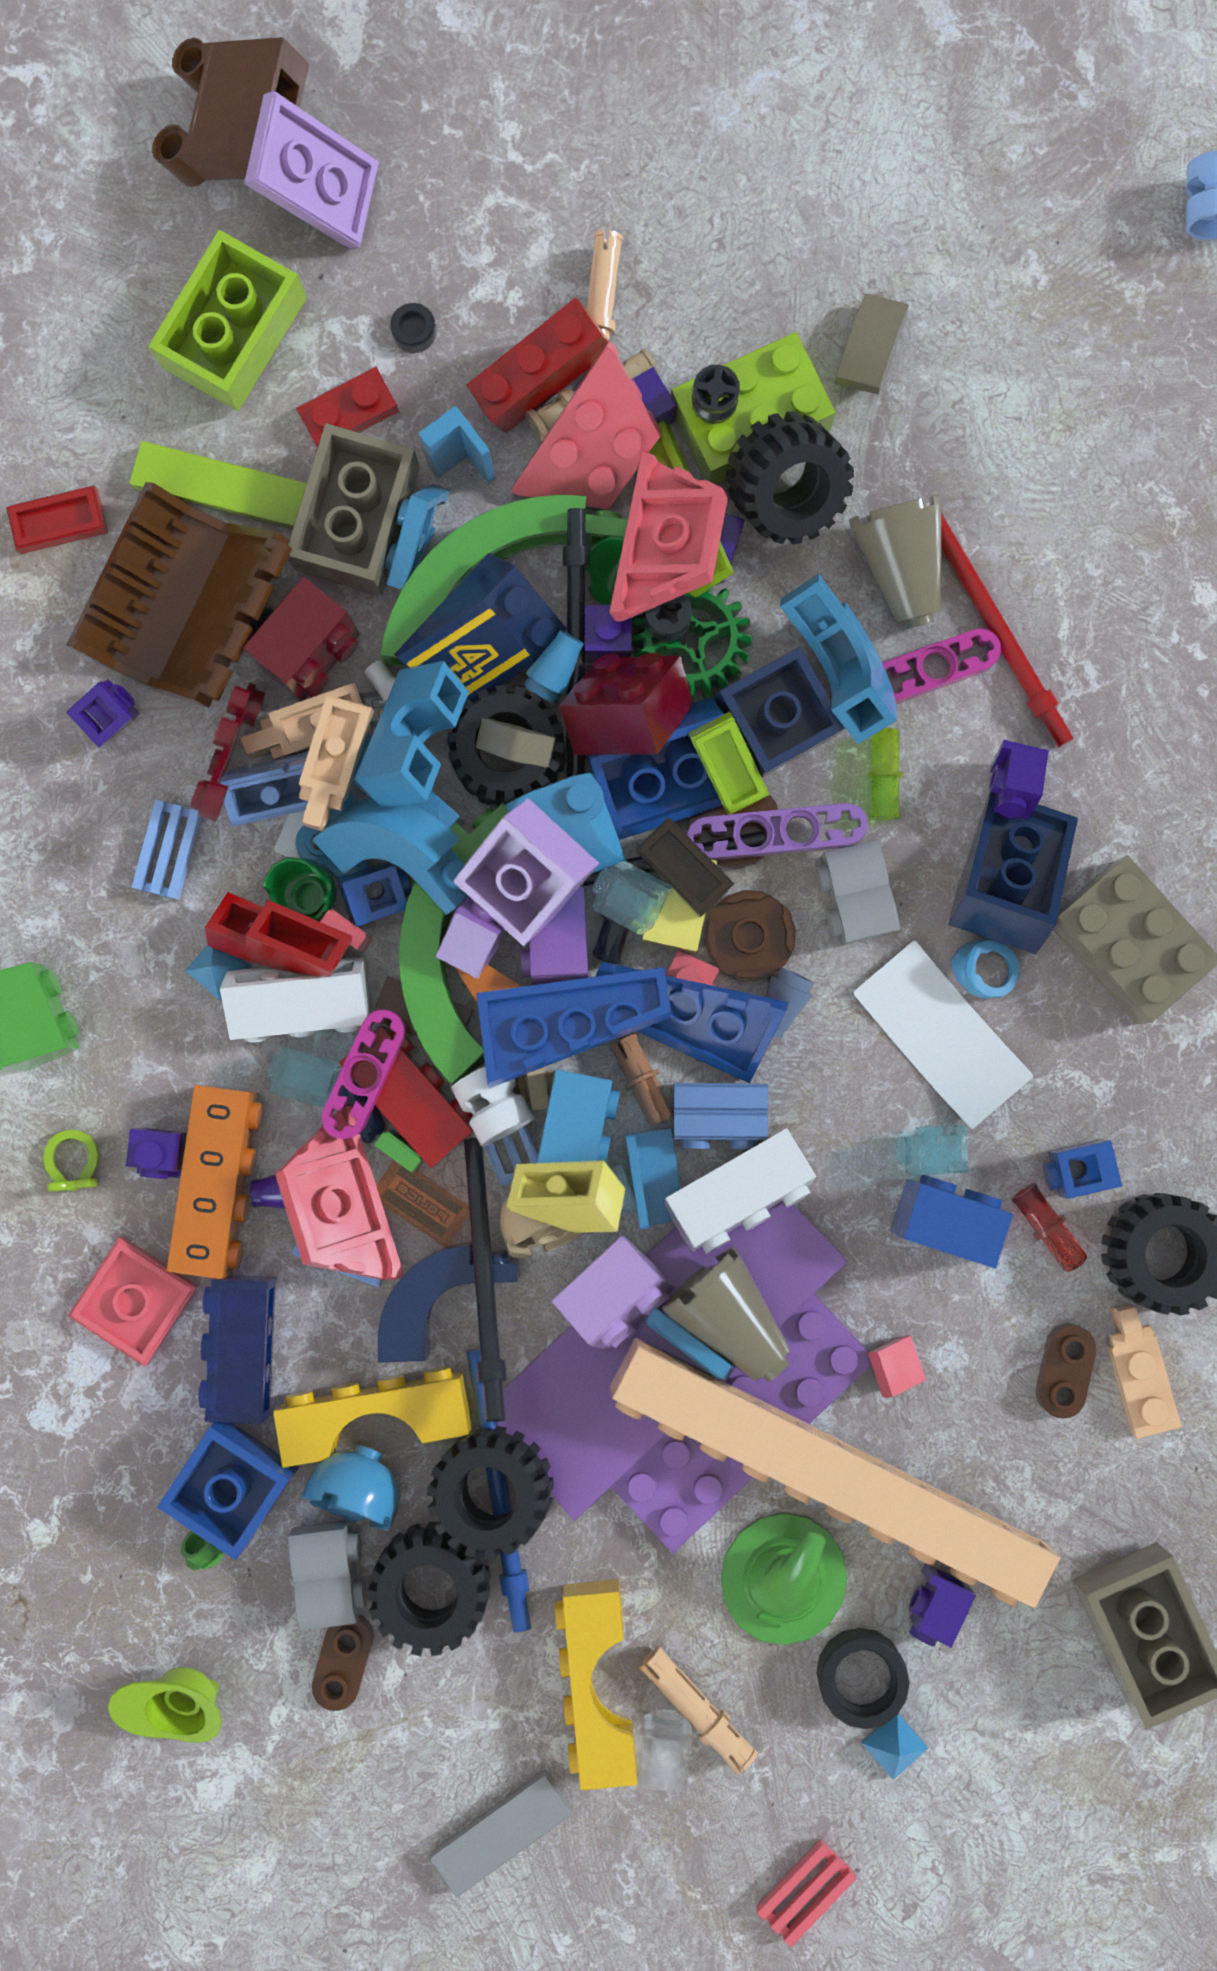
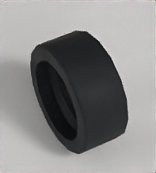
M865 1628L842 1631L829 1640L819 1655L816 1672L823 1701L834 1717L848 1726L869 1729L883 1726L899 1714L907 1701L910 1681L906 1664L890 1639L875 1630ZM866 1650L874 1652L884 1659L889 1667L890 1682L887 1691L882 1697L873 1703L858 1705L850 1703L841 1696L836 1687L835 1674L837 1666L842 1659L853 1652Z

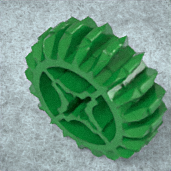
M713 587L696 598L690 593L685 594L690 600L692 608L706 611L720 622V624H717L715 620L701 622L693 614L691 615L688 633H694L693 639L697 635L700 637L698 639L696 655L693 648H687V643L684 646L681 644L683 638L672 643L659 642L653 644L652 636L648 633L645 625V617L634 616L631 621V626L639 631L638 633L631 634V646L640 648L634 651L631 657H640L647 653H659L661 656L680 655L681 659L688 664L691 673H694H685L693 702L695 690L701 689L703 698L707 699L713 696L712 684L719 691L728 687L729 684L724 675L731 679L739 680L742 671L736 664H748L750 654L740 649L752 645L753 637L746 633H740L749 628L750 620L748 617L734 618L742 610V604L740 601L733 602L728 606L725 604L730 593L727 588L722 589L717 596L711 594ZM666 607L667 610H672V611L678 610L677 608L673 610V609H671V608H667V607ZM727 637L728 650L725 656L716 666L707 670L705 664L706 649L716 645L718 639Z

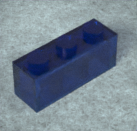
M230 1275L224 1279L213 1278L211 1279V1286L205 1287L203 1312L204 1314H210L209 1333H204L201 1341V1360L207 1361V1380L201 1381L198 1394L199 1408H205V1422L262 1424L270 1416L276 1277Z

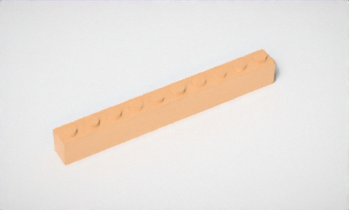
M636 1337L609 1387L612 1399L617 1401L615 1407L626 1415L635 1419H641L644 1414L658 1421V1429L665 1434L681 1441L686 1435L700 1442L699 1448L717 1460L724 1462L728 1456L743 1463L741 1469L751 1477L762 1482H767L769 1477L785 1484L783 1490L797 1500L809 1503L810 1499L813 1498L827 1505L825 1511L834 1518L847 1524H851L852 1520L855 1519L867 1525V1532L886 1544L892 1545L894 1540L910 1546L908 1552L920 1561L933 1566L935 1561L938 1560L950 1566L949 1572L959 1580L971 1586H975L977 1581H980L992 1587L990 1592L1011 1606L1016 1607L1020 1601L1035 1609L1061 1559L1046 1542L722 1380H718L714 1376Z

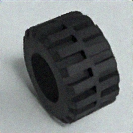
M791 411L786 412L784 419L778 413L768 415V423L763 425L758 420L750 427L753 432L748 437L742 434L737 440V444L740 446L738 452L731 451L728 462L733 468L726 470V481L730 485L727 491L736 508L761 536L766 539L770 537L775 543L784 544L786 539L792 544L802 543L803 536L807 535L811 540L820 536L819 530L822 527L826 526L829 529L836 523L833 517L837 512L843 514L848 506L844 502V498L852 496L854 488L848 481L854 477V467L848 462L851 459L848 452L814 418L806 414L801 417L797 412ZM805 462L804 471L797 483L784 492L773 494L780 476L790 467Z
M506 685L496 686V692L488 694L486 689L477 692L479 698L473 702L469 698L465 701L463 712L460 714L456 727L453 728L452 733L448 732L447 743L450 749L448 755L454 772L464 788L486 805L490 803L497 804V806L501 803L506 805L529 792L556 783L557 776L564 767L565 742L561 723L559 724L556 713L551 706L547 707L544 704L542 697L536 693L533 696L528 695L526 688L516 686L515 691L507 690ZM482 718L509 722L554 737L555 740L548 768L525 764L515 771L499 772L487 767L481 758L480 750L475 748Z
M1154 1193V1196L1144 1194L1135 1197L1136 1203L1126 1202L1118 1208L1122 1214L1119 1218L1111 1216L1107 1223L1113 1229L1110 1236L1103 1234L1101 1244L1108 1246V1253L1101 1254L1102 1264L1110 1267L1111 1271L1106 1273L1111 1283L1119 1286L1117 1290L1125 1298L1134 1301L1133 1303L1157 1313L1169 1315L1172 1312L1179 1316L1190 1314L1189 1308L1199 1311L1208 1306L1205 1300L1207 1297L1217 1299V1215L1209 1213L1210 1208L1201 1202L1192 1201L1191 1198L1166 1193ZM1167 1226H1175L1182 1233L1187 1244L1186 1261L1181 1270L1174 1276L1165 1280H1157L1147 1267L1146 1248L1151 1237L1157 1231Z
M497 1426L493 1431H488L487 1427L477 1429L471 1435L460 1438L435 1465L431 1473L434 1479L427 1488V1496L433 1497V1501L428 1505L430 1517L438 1515L440 1521L434 1527L439 1535L447 1531L452 1536L448 1544L455 1550L460 1543L467 1546L465 1555L474 1558L480 1551L485 1552V1559H496L502 1551L507 1556L516 1552L521 1544L525 1546L541 1526L552 1504L553 1497H550V1493L554 1488L553 1477H548L547 1474L551 1467L548 1459L544 1458L541 1460L537 1453L541 1448L535 1442L529 1446L523 1441L525 1434L516 1431L513 1435L507 1434V1427ZM489 1467L505 1474L515 1489L516 1506L514 1510L504 1515H492L480 1510L473 1503L468 1493L467 1479L469 1473L476 1468Z
M428 1522L426 1528L420 1529L418 1523L410 1526L405 1534L399 1532L394 1536L388 1547L385 1546L370 1576L371 1583L367 1589V1600L372 1601L369 1609L372 1621L379 1619L381 1622L378 1632L383 1638L391 1633L395 1637L392 1646L400 1651L404 1643L413 1646L411 1655L421 1656L423 1648H430L431 1656L442 1655L445 1646H448L451 1651L460 1647L462 1639L464 1637L469 1639L476 1631L477 1623L481 1622L490 1591L489 1566L484 1565V1552L480 1551L475 1558L465 1555L467 1546L461 1543L455 1550L448 1544L452 1536L447 1531L441 1535L437 1532L434 1526L438 1522ZM428 1565L440 1568L454 1581L457 1597L454 1602L442 1609H424L416 1605L408 1597L403 1584L405 1574L418 1566Z

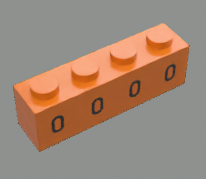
M194 1085L166 1272L224 1279L232 1275L233 1268H239L243 1255V1241H237L240 1222H246L250 1207V1196L244 1194L246 1177L253 1175L257 1159V1150L251 1148L253 1130L260 1129L263 1119L264 1107L263 1103L258 1102L259 1092L209 1085Z

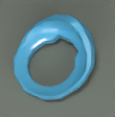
M982 938L968 942L959 948L951 958V968L956 980L967 992L979 998H1001L1011 992L1019 980V962L1015 953L1005 944L991 939ZM996 952L1006 960L1008 976L1000 987H990L983 982L981 976L976 974V961L980 954Z

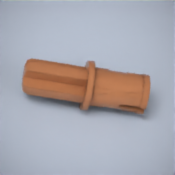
M632 1034L619 1040L620 1043L612 1044L610 1049L613 1051L628 1081L625 1084L626 1090L632 1089L648 1124L656 1126L669 1120L673 1116V1110L656 1078L660 1073L658 1069H652L638 1041L637 1034Z

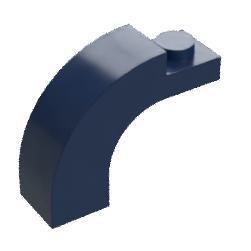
M472 1242L450 1245L427 1255L403 1275L395 1285L384 1305L378 1329V1363L426 1361L430 1355L429 1321L436 1300L453 1287L475 1283ZM491 1251L494 1283L518 1282L520 1278L519 1259H509L508 1251Z

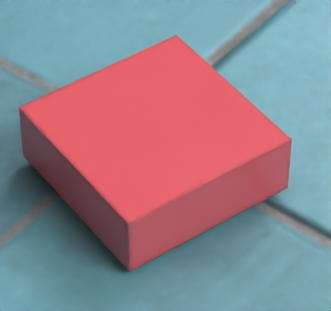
M333 909L331 911L328 910L320 921L351 935L352 942L350 945L362 953L372 942V939H370L372 936L356 927L351 921Z
M911 1336L899 1337L867 1353L883 1398L894 1397L926 1380Z

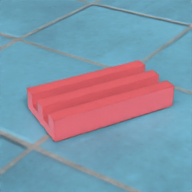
M820 1838L756 1906V1912L763 1920L766 1919L770 1923V1927L777 1934L780 1933L784 1941L792 1947L857 1879L855 1872ZM825 1857L828 1860L826 1865L777 1914L774 1909ZM837 1871H839L837 1876L818 1894V1896L799 1914V1916L790 1925H788V1922L807 1904V1902L826 1884V1882Z

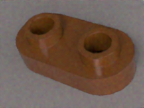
M1071 1323L1061 1324L1055 1327L1046 1339L1036 1385V1398L1039 1405L1046 1412L1057 1418L1065 1419L1075 1416L1082 1410L1086 1402L1096 1356V1343L1092 1335L1084 1328ZM1072 1341H1077L1080 1345L1079 1353L1074 1357H1068L1066 1354L1067 1345ZM1062 1387H1068L1070 1390L1069 1399L1063 1403L1057 1402V1391Z
M361 1614L355 1624L332 1626L328 1628L325 1634L312 1681L313 1697L324 1709L330 1711L346 1709L355 1701L360 1690L374 1639V1632L370 1622ZM346 1634L351 1635L355 1639L356 1645L352 1648L344 1647L340 1642V1637ZM338 1681L342 1685L343 1691L338 1694L332 1693L328 1689L327 1683Z

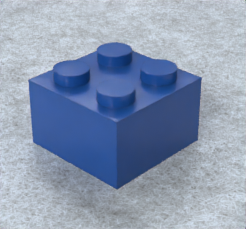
M921 1174L919 1183L906 1179L890 1232L905 1240L994 1269L997 1268L1013 1217V1213L1000 1210L1001 1199L969 1189H965L964 1196L961 1197L954 1194L957 1185Z
M222 1416L209 1427L157 1508L234 1560H237L248 1547L299 1467L282 1468L281 1457L278 1453Z

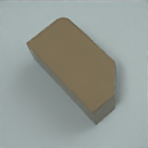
M482 718L475 748L510 761L548 768L555 738L509 722Z

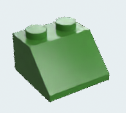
M29 962L0 970V1070H31L80 1049L75 1038L79 1036L78 1025L68 1010L64 1012L58 995L62 993L59 980L53 970L50 968L46 969L45 965Z

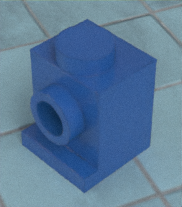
M385 862L346 876L336 877L349 920L356 927L405 911L406 896L410 895L411 887L403 869L397 870L396 866L391 862ZM373 882H379L382 886V892L376 898H370L367 895V888Z
M1097 1139L1088 1143L1049 1151L1050 1162L1043 1164L1044 1177L1049 1190L1057 1189L1058 1195L1061 1198L1071 1199L1122 1187L1111 1140ZM1078 1160L1082 1164L1083 1171L1080 1176L1073 1178L1069 1166L1073 1161Z

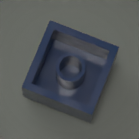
M801 647L794 649L722 689L714 698L723 714L728 712L732 714L762 778L833 739L845 729L831 710L832 702Z

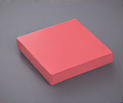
M120 1237L72 1308L68 1317L145 1367L149 1365L199 1286L180 1273L166 1272V1264L125 1237Z

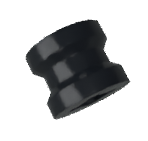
M718 364L709 365L696 375L693 383L692 408L696 416L702 421L710 424H719L729 420L735 413L740 394V382L736 374L729 367Z
M684 594L645 611V625L648 633L654 639L663 643H672L683 638L690 628L692 615L690 600ZM666 607H667V608H671V609H673V610L677 608L678 610H676V611L667 610Z

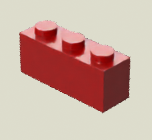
M575 297L467 383L466 386L490 422L505 433H508L526 418V411L531 408L536 411L592 367L609 340L590 312Z
M380 1026L374 1031L377 1034V1039L373 1048H369L364 1043L360 1052L373 1054L385 1062L388 1053L378 1052L385 1039L393 1040L396 1032H390L387 1027ZM405 1037L375 1105L430 1168H433L474 1133L469 1124L473 1114L472 1112H463L456 1098L451 1101L440 1089L445 1083L443 1078L428 1062L423 1066L418 1064L410 1054L415 1047ZM348 1055L338 1062L342 1067ZM360 1061L352 1068L351 1078L360 1088H368L377 1079V1069L369 1061Z

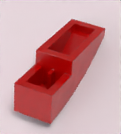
M230 892L226 893L205 926L209 947L258 965L310 976L331 977L352 942L351 935L275 902L267 900L264 907Z

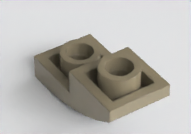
M865 293L840 361L835 384L879 395L892 363L894 347L907 318L909 304Z

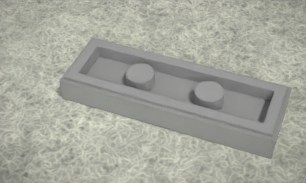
M545 1769L431 1851L429 1859L457 1898L571 1816L572 1807Z

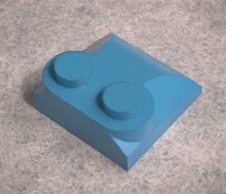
M593 772L569 777L529 792L505 805L507 813H509L529 798L599 863L591 874L626 861L604 801L602 788L597 783Z

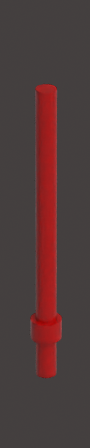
M941 512V549L988 630L993 632L999 639L1002 654L1030 700L1026 704L1034 718H1041L1058 748L1072 741L1074 737L1057 710V707L1060 705L1051 689L1045 690Z

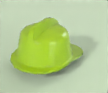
M179 1666L171 1668L154 1682H132L121 1686L111 1695L108 1704L110 1717L120 1728L131 1734L144 1737L202 1743L210 1741L218 1735L222 1725L221 1713L215 1705L219 1692V1683L191 1667Z

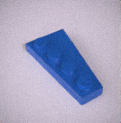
M602 962L595 977L639 971V969ZM666 976L671 1018L636 1032L750 1083L787 1011L789 1002Z
M664 967L477 993L489 1089L671 1018Z

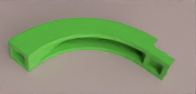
M551 495L514 501L491 509L469 520L450 533L429 552L402 588L384 633L380 656L385 665L406 668L394 655L395 652L488 553L505 560L515 554L534 548L567 545V509L570 508L586 509V546L593 547L595 543L608 536L625 537L628 519H622L621 514L608 510H599L594 515H588L586 496Z
M503 803L495 810L488 808L481 813L472 825L474 831L470 834L457 822L450 828L459 838L451 849L465 865L502 818L508 814ZM415 881L406 904L400 935L399 963L404 1001L411 1023L422 1046L439 1071L451 1085H454L485 1062L484 1050L471 1035L455 1007L449 988L446 962L436 957L449 928L453 911L446 915Z

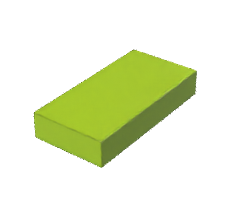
M730 712L688 733L727 815L733 814L770 795Z

